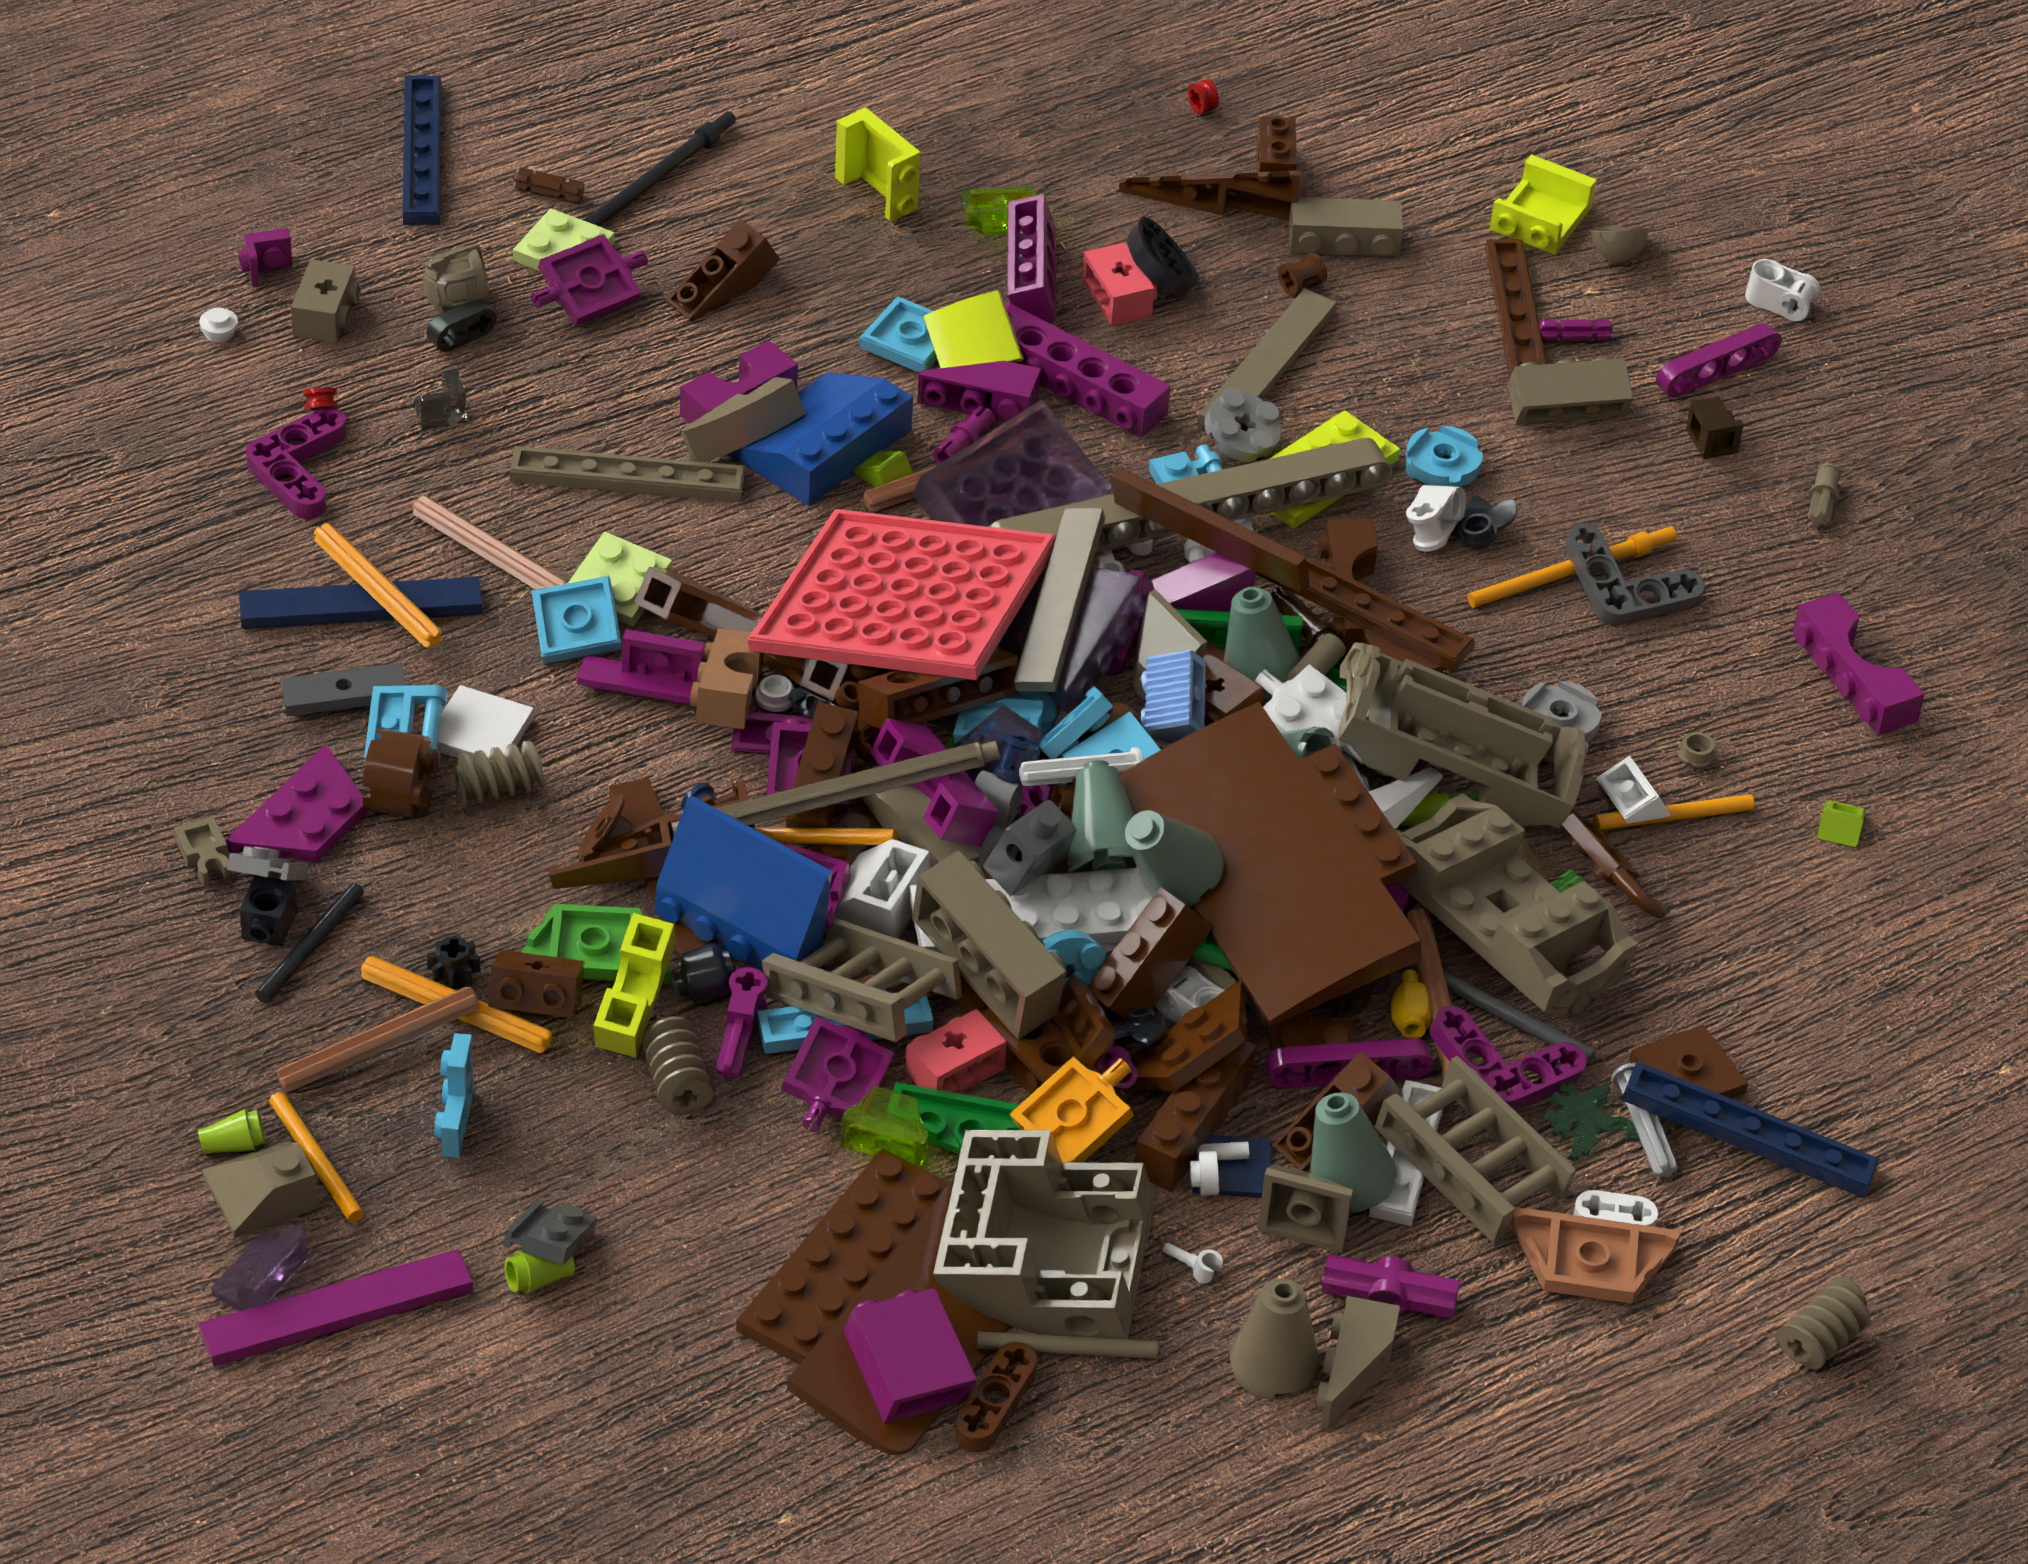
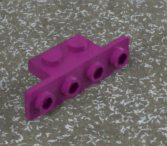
M626 629L622 639V661L586 656L577 674V684L589 686L596 690L606 689L629 693L636 697L646 696L668 700L676 704H690L693 682H697L700 662H704L705 643Z

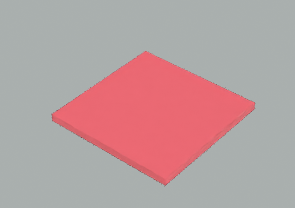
M835 509L747 639L749 651L977 680L1050 560L1056 535Z

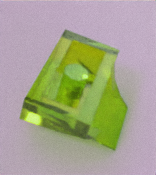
M1035 186L962 190V204L966 225L982 235L1008 234V202L1036 196Z
M873 1086L857 1105L846 1109L842 1117L841 1147L873 1157L883 1148L924 1169L929 1157V1134L922 1124L917 1098Z

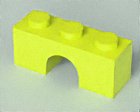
M633 913L620 949V965L612 989H606L593 1025L595 1047L637 1057L675 948L674 924Z

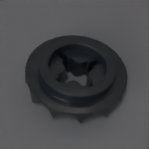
M804 688L791 689L787 698L794 704L793 708L811 718L814 717L818 702L841 707L836 701H831Z

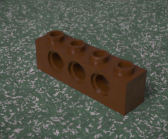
M996 647L977 680L896 670L859 681V720L880 730L887 718L922 724L1019 694L1014 684L1018 668V656Z
M990 1008L981 1013L1007 1040L1005 1069L1030 1095L1073 1056L1076 1058L1062 1032L1050 1019L1017 1040ZM1080 1062L1087 1069L1102 1075L1100 1070L1097 1068L1096 1062L1092 1066V1068ZM1116 1086L1113 1087L1116 1095L1127 1104V1098L1123 1090Z

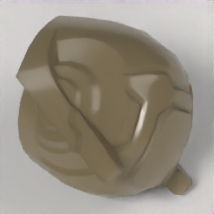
M480 245L460 246L448 252L437 254L429 262H426L423 273L425 293L431 304L441 313L475 299H482L487 305L489 304V288Z

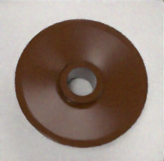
M622 794L614 797L593 821L579 847V856H581L582 852L591 848L593 851L597 848L603 851L616 845L615 837L632 829L633 822L621 814L625 805V799Z

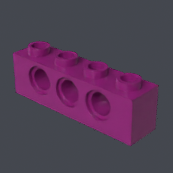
M1044 194L1008 202L1007 295L1011 304L1046 322L1056 321V227Z

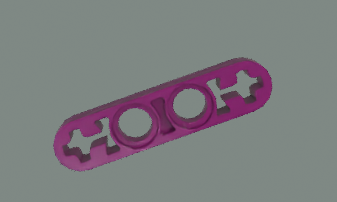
M1768 323L1758 324L1671 360L1658 372L1656 384L1669 397H1679L1769 359L1780 348L1782 337Z
M1413 1038L1283 1047L1272 1051L1265 1059L1270 1084L1283 1089L1328 1086L1360 1051L1369 1059H1379L1375 1064L1386 1072L1393 1081L1419 1079L1431 1071L1433 1064L1428 1044L1423 1040ZM1327 1062H1337V1064L1332 1067H1318Z

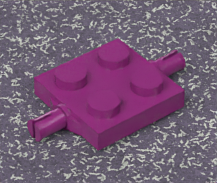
M603 234L540 259L538 269L549 287L532 293V302L536 308H540L557 301L564 308L575 326L639 301L641 291L634 282L631 271L646 266L648 264L647 255H644L645 252L643 250H639L634 254L623 257L613 249Z
M816 1016L780 1090L811 1105L805 1119L802 1121V1125L806 1130L813 1117H816L810 1131L818 1132L826 1113L835 1115L859 1127L891 1062L894 1052L875 1044L865 1035V1031L851 1026L835 1025Z

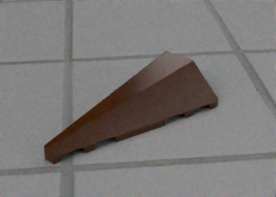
M1303 171L1121 178L1119 192L1223 216L1227 207L1289 221L1291 202L1297 203L1299 197H1306L1308 177Z
M742 780L732 784L733 792L715 800L709 795L700 800L714 808L746 801L749 798L745 782ZM672 811L615 837L616 845L595 854L592 848L581 853V861L559 869L555 865L549 867V877L553 889L659 877L674 837L672 822L680 821L682 814L675 815ZM755 824L749 825V827L756 830Z

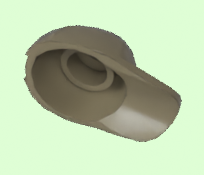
M1654 224L1637 229L1612 225L1602 229H1592L1590 233L1600 255L1610 262L1623 263L1634 259L1643 251L1648 233L1654 229Z

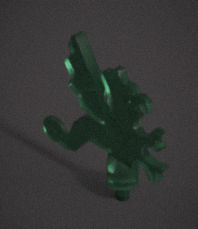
M1569 1082V1085L1562 1083L1560 1089L1566 1092L1569 1097H1564L1558 1092H1554L1553 1097L1550 1096L1549 1103H1559L1564 1107L1562 1110L1556 1109V1114H1552L1550 1108L1545 1112L1546 1119L1550 1120V1126L1554 1128L1553 1136H1557L1560 1133L1563 1139H1567L1571 1127L1577 1123V1127L1572 1134L1573 1147L1569 1157L1570 1161L1578 1160L1580 1156H1589L1591 1148L1596 1146L1598 1142L1596 1138L1597 1129L1601 1131L1625 1129L1627 1130L1626 1136L1633 1142L1640 1140L1631 1120L1625 1117L1606 1116L1598 1109L1599 1106L1606 1102L1607 1093L1611 1091L1610 1086L1607 1084L1602 1087L1596 1085L1585 1094L1578 1095L1575 1093L1574 1082Z

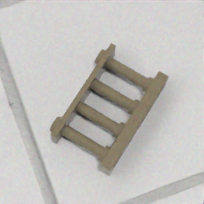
M837 918L834 919L831 926H825L827 943L798 962L775 953L762 960L763 972L767 977L766 994L768 998L894 1042L907 1035L904 1009L932 991L956 1000L962 997L957 958ZM834 958L846 962L832 972L819 969ZM866 969L878 973L865 983L851 980ZM898 980L910 984L896 995L883 991Z
M1458 1056L1450 1061L1442 1084L1443 1088L1414 1106L1408 1105L1397 1093L1383 1101L1375 1128L1492 1243L1506 1235L1516 1209L1513 1206L1546 1186L1559 1200L1567 1196L1576 1169L1564 1155L1559 1154L1484 1082L1474 1069L1470 1068ZM1455 1100L1472 1115V1117L1443 1135L1438 1134L1424 1120ZM1487 1129L1502 1145L1476 1162L1468 1163L1454 1148ZM1516 1157L1532 1174L1500 1193L1484 1177Z

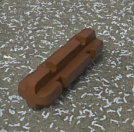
M523 167L517 168L514 173L513 186L516 189L528 191L529 188H532L533 193L558 199L565 196L564 199L566 201L575 203L580 202L584 195V183L582 181L569 179V182H566L565 177L536 171V174H533L532 169Z

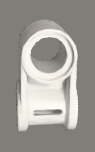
M1761 259L1752 266L1745 297L1755 307L1774 312L1788 320L1801 321L1809 313L1810 303L1816 301L1819 297L1821 286L1809 274L1798 272L1774 260ZM1802 284H1805L1803 290L1801 291V290H1800L1801 285H1802ZM1797 303L1798 307L1795 311H1793V308Z
M1423 485L1419 489L1417 497L1406 511L1407 519L1414 527L1413 543L1417 550L1424 552L1434 551L1447 543L1450 534L1465 513L1466 496L1462 487Z
M1184 966L1155 1007L1164 1017L1178 1024L1189 1010L1195 1007H1202L1225 991V989L1218 987L1203 977L1195 968Z

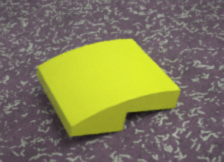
M998 290L956 302L923 316L941 368L997 361L1018 363L1024 360L1001 292Z

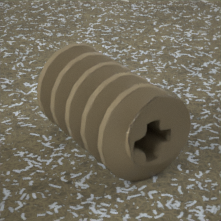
M531 741L523 742L521 752L515 744H508L505 756L499 747H493L490 750L489 759L483 750L475 751L473 762L466 753H462L458 756L457 766L454 765L456 790L462 806H467L468 793H473L477 802L483 803L484 790H489L494 800H498L500 787L505 786L510 797L515 796L516 784L521 783L527 794L531 793L532 781L537 780L542 790L544 789L541 760L538 751Z
M678 1016L663 1018L655 1022L646 1030L642 1040L660 1105L667 1111L678 1114L701 1110L712 1100L713 1089L709 1084V1075L705 1071L706 1065L702 1060V1052L698 1046V1038L694 1033L693 1024L686 1018Z
M1836 1278L1818 1296L1813 1298L1807 1306H1804L1785 1325L1777 1330L1775 1338L1779 1347L1787 1356L1799 1361L1804 1366L1810 1369H1820L1826 1360L1836 1355L1837 1350H1841L1847 1345L1848 1340L1855 1338L1859 1330H1863L1869 1325L1870 1315L1866 1308V1297L1853 1280Z

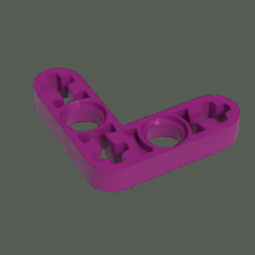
M335 408L319 409L252 441L246 448L247 468L299 518L313 519L322 515L326 510V499L323 486L298 462L344 440L346 436L345 415ZM292 439H303L306 441L300 445L287 443ZM283 475L295 477L294 480L289 482L277 480L278 477Z
M1445 1006L1438 1010L1430 1026L1432 1039L1447 1059L1451 1061L1456 1056L1461 1058L1479 1074L1484 1082L1493 1090L1498 1091L1497 1094L1514 1110L1574 1084L1580 1078L1587 1064V1057L1582 1049L1573 1043L1560 1042L1507 1065L1469 1014L1456 1006ZM1476 1053L1480 1055L1486 1065L1476 1066L1467 1059L1466 1054ZM1560 1061L1562 1065L1558 1066L1554 1071L1556 1064ZM1533 1071L1542 1078L1543 1084L1529 1082L1523 1072ZM1511 1084H1512L1513 1087L1510 1089V1091H1509V1093H1508V1095H1507V1094H1506L1505 1092H1503V1091L1509 1089V1087H1510Z

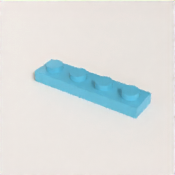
M927 995L904 1009L907 1035L933 1032L934 1020ZM794 1006L757 1011V1025L764 1053L800 1050L816 1016L819 1015ZM819 1016L835 1025L848 1026L837 1021ZM866 1032L865 1034L871 1040L883 1039L882 1037H879L868 1032Z

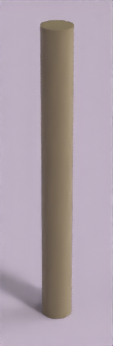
M977 1332V1349L999 1350L1007 1343L1022 1342L1032 1347L1036 1353L1157 1359L1158 1341Z

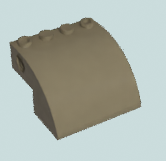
M965 1130L933 1272L935 1280L967 1306L990 1318L1017 1328L1046 1335L1128 1339L1156 1199V1192L1152 1190L1144 1163H1062L1051 1130Z

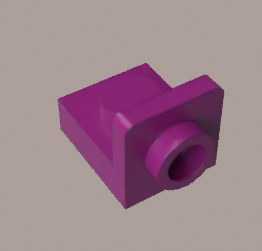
M288 228L243 234L245 250H238L241 272H248L251 285L259 284L258 271L293 266L291 237Z

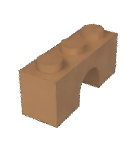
M718 628L714 643L707 642L704 662H700L697 682H693L690 697V706L697 707L696 723L737 729L745 728L751 709L752 688L757 689L763 672L765 654L749 651L747 639L751 632Z

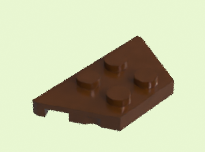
M1240 981L1234 983L1202 1007H1195L1189 1010L1182 1017V1021L1166 1031L1165 1035L1147 1047H1143L1131 1056V1062L1136 1067L1138 1073L1137 1080L1134 1083L1138 1090L1159 1088L1162 1091H1177L1246 1042L1247 1030L1245 1024L1248 1020V1012L1243 1006V1002L1249 1000V995Z

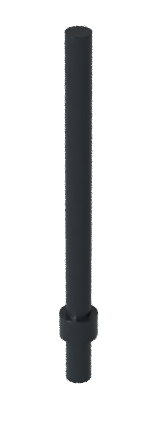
M726 111L712 123H704L695 130V136L583 219V221L597 226L603 224L703 147L709 148L720 139V134L736 123L735 115L730 111Z

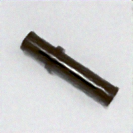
M1279 587L1272 591L1271 596L1279 613L1289 616H1303L1302 636L1306 639V645L1309 649L1324 634L1336 635V631L1329 624L1320 621L1293 592L1283 587L1282 590L1286 595ZM1346 646L1345 655L1338 661L1340 665L1345 659L1348 652L1350 651V649ZM1336 664L1333 668L1340 669V666Z

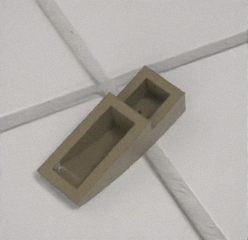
M774 377L747 395L736 394L681 429L680 432L692 461L707 462L772 434L805 415L806 412L794 381Z

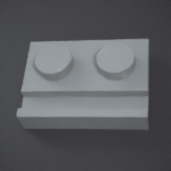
M244 846L243 853H230L227 870L264 877H281L280 880L286 881L306 880L309 864L290 863V860L279 859V850Z

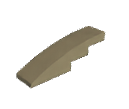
M913 785L861 797L883 829H897L898 838L901 837L904 843L929 851L932 866L957 850H960L968 861L973 860L978 864L980 855L972 845L941 840L923 818L931 799Z

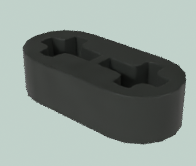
M482 299L471 300L436 316L427 327V338L439 350L444 352L451 351L488 334L496 324L497 315Z

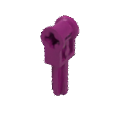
M752 967L737 969L729 978V989L732 995L727 1010V1027L715 1068L716 1073L723 1076L724 1080L731 1081L733 1077L740 1076L748 1044L752 1043L757 1026V1011L767 1010V1003L763 998V994L767 990V977L762 971Z

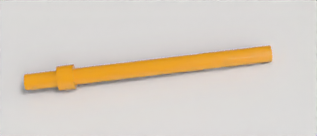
M1673 526L1651 533L1642 531L1628 536L1627 541L1609 546V549L1615 561L1631 555L1638 558L1650 554L1655 547L1676 541L1677 533ZM1567 560L1468 593L1467 598L1470 606L1476 608L1577 573L1571 561Z

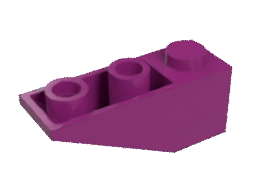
M997 361L922 370L918 376L917 403L972 414L978 406H984V410L979 416L988 408L993 412L997 420L1028 426L1039 397L1041 368L1008 361Z

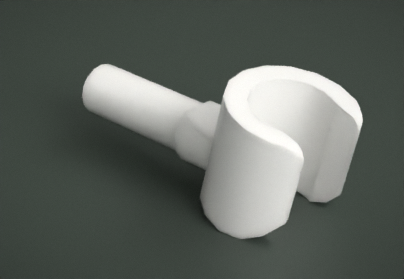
M1166 1243L1163 1248L1164 1253L1193 1268L1194 1278L1202 1284L1210 1282L1214 1271H1220L1223 1264L1222 1256L1214 1250H1203L1197 1256L1170 1243Z

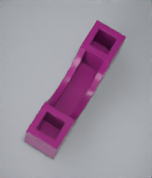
M1839 592L1798 606L1795 624L1793 625V635L1796 641L1808 651L1818 668L1828 675L1836 685L1839 693L1848 699L1858 711L1860 718L1868 723L1878 736L1918 722L1925 693L1903 668L1880 667L1867 662L1857 655L1852 646L1854 645L1860 617Z
M887 718L870 753L880 766L943 751L946 748L927 726ZM965 771L911 784L931 799L923 818L941 840L982 847L999 812Z

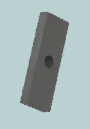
M401 662L280 678L287 717L371 706L373 686H407Z

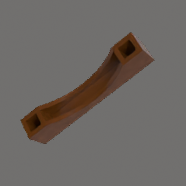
M648 568L634 602L667 620L713 638L716 637L718 628L752 633L763 617V614L667 568ZM764 654L765 663L781 671L799 685L831 701H836L835 693L844 682L853 681L858 683L862 681L852 674L850 670L851 664ZM845 691L846 696L854 699L849 692Z

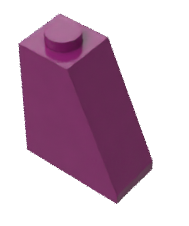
M1216 552L1151 581V591L1156 589L1175 609L1230 612L1233 597L1247 587H1254L1256 571Z

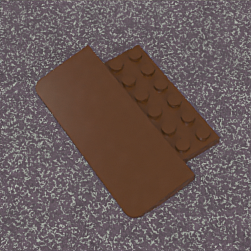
M882 1148L736 1320V1331L799 1364L787 1379V1390L853 1437L883 1453L901 1455L914 1448L945 1408L888 1423L883 1422L843 1332L853 1308L867 1300L874 1299L880 1302L892 1299L910 1289H916L920 1292L935 1288L973 1372L991 1351L977 1349V1332L1005 1333L1011 1325L990 1318L967 1306L945 1290L934 1278L933 1272L955 1177L951 1182H948Z

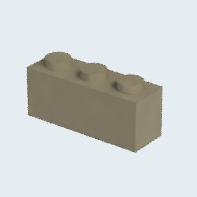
M1299 197L1297 203L1291 202L1288 223L1290 253L1310 254L1314 252L1324 255L1400 257L1403 235L1401 201Z
M1604 356L1592 361L1581 362L1565 359L1554 364L1541 365L1536 362H1527L1514 367L1508 382L1515 424L1625 416L1633 400L1625 358L1612 359L1611 357Z

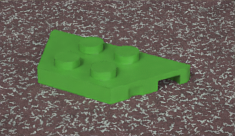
M554 904L544 916V922L535 927L528 935L527 945L521 952L585 961L583 979L615 981L620 965V949L633 913L643 914L640 908ZM670 962L662 982L663 984H672L673 968Z

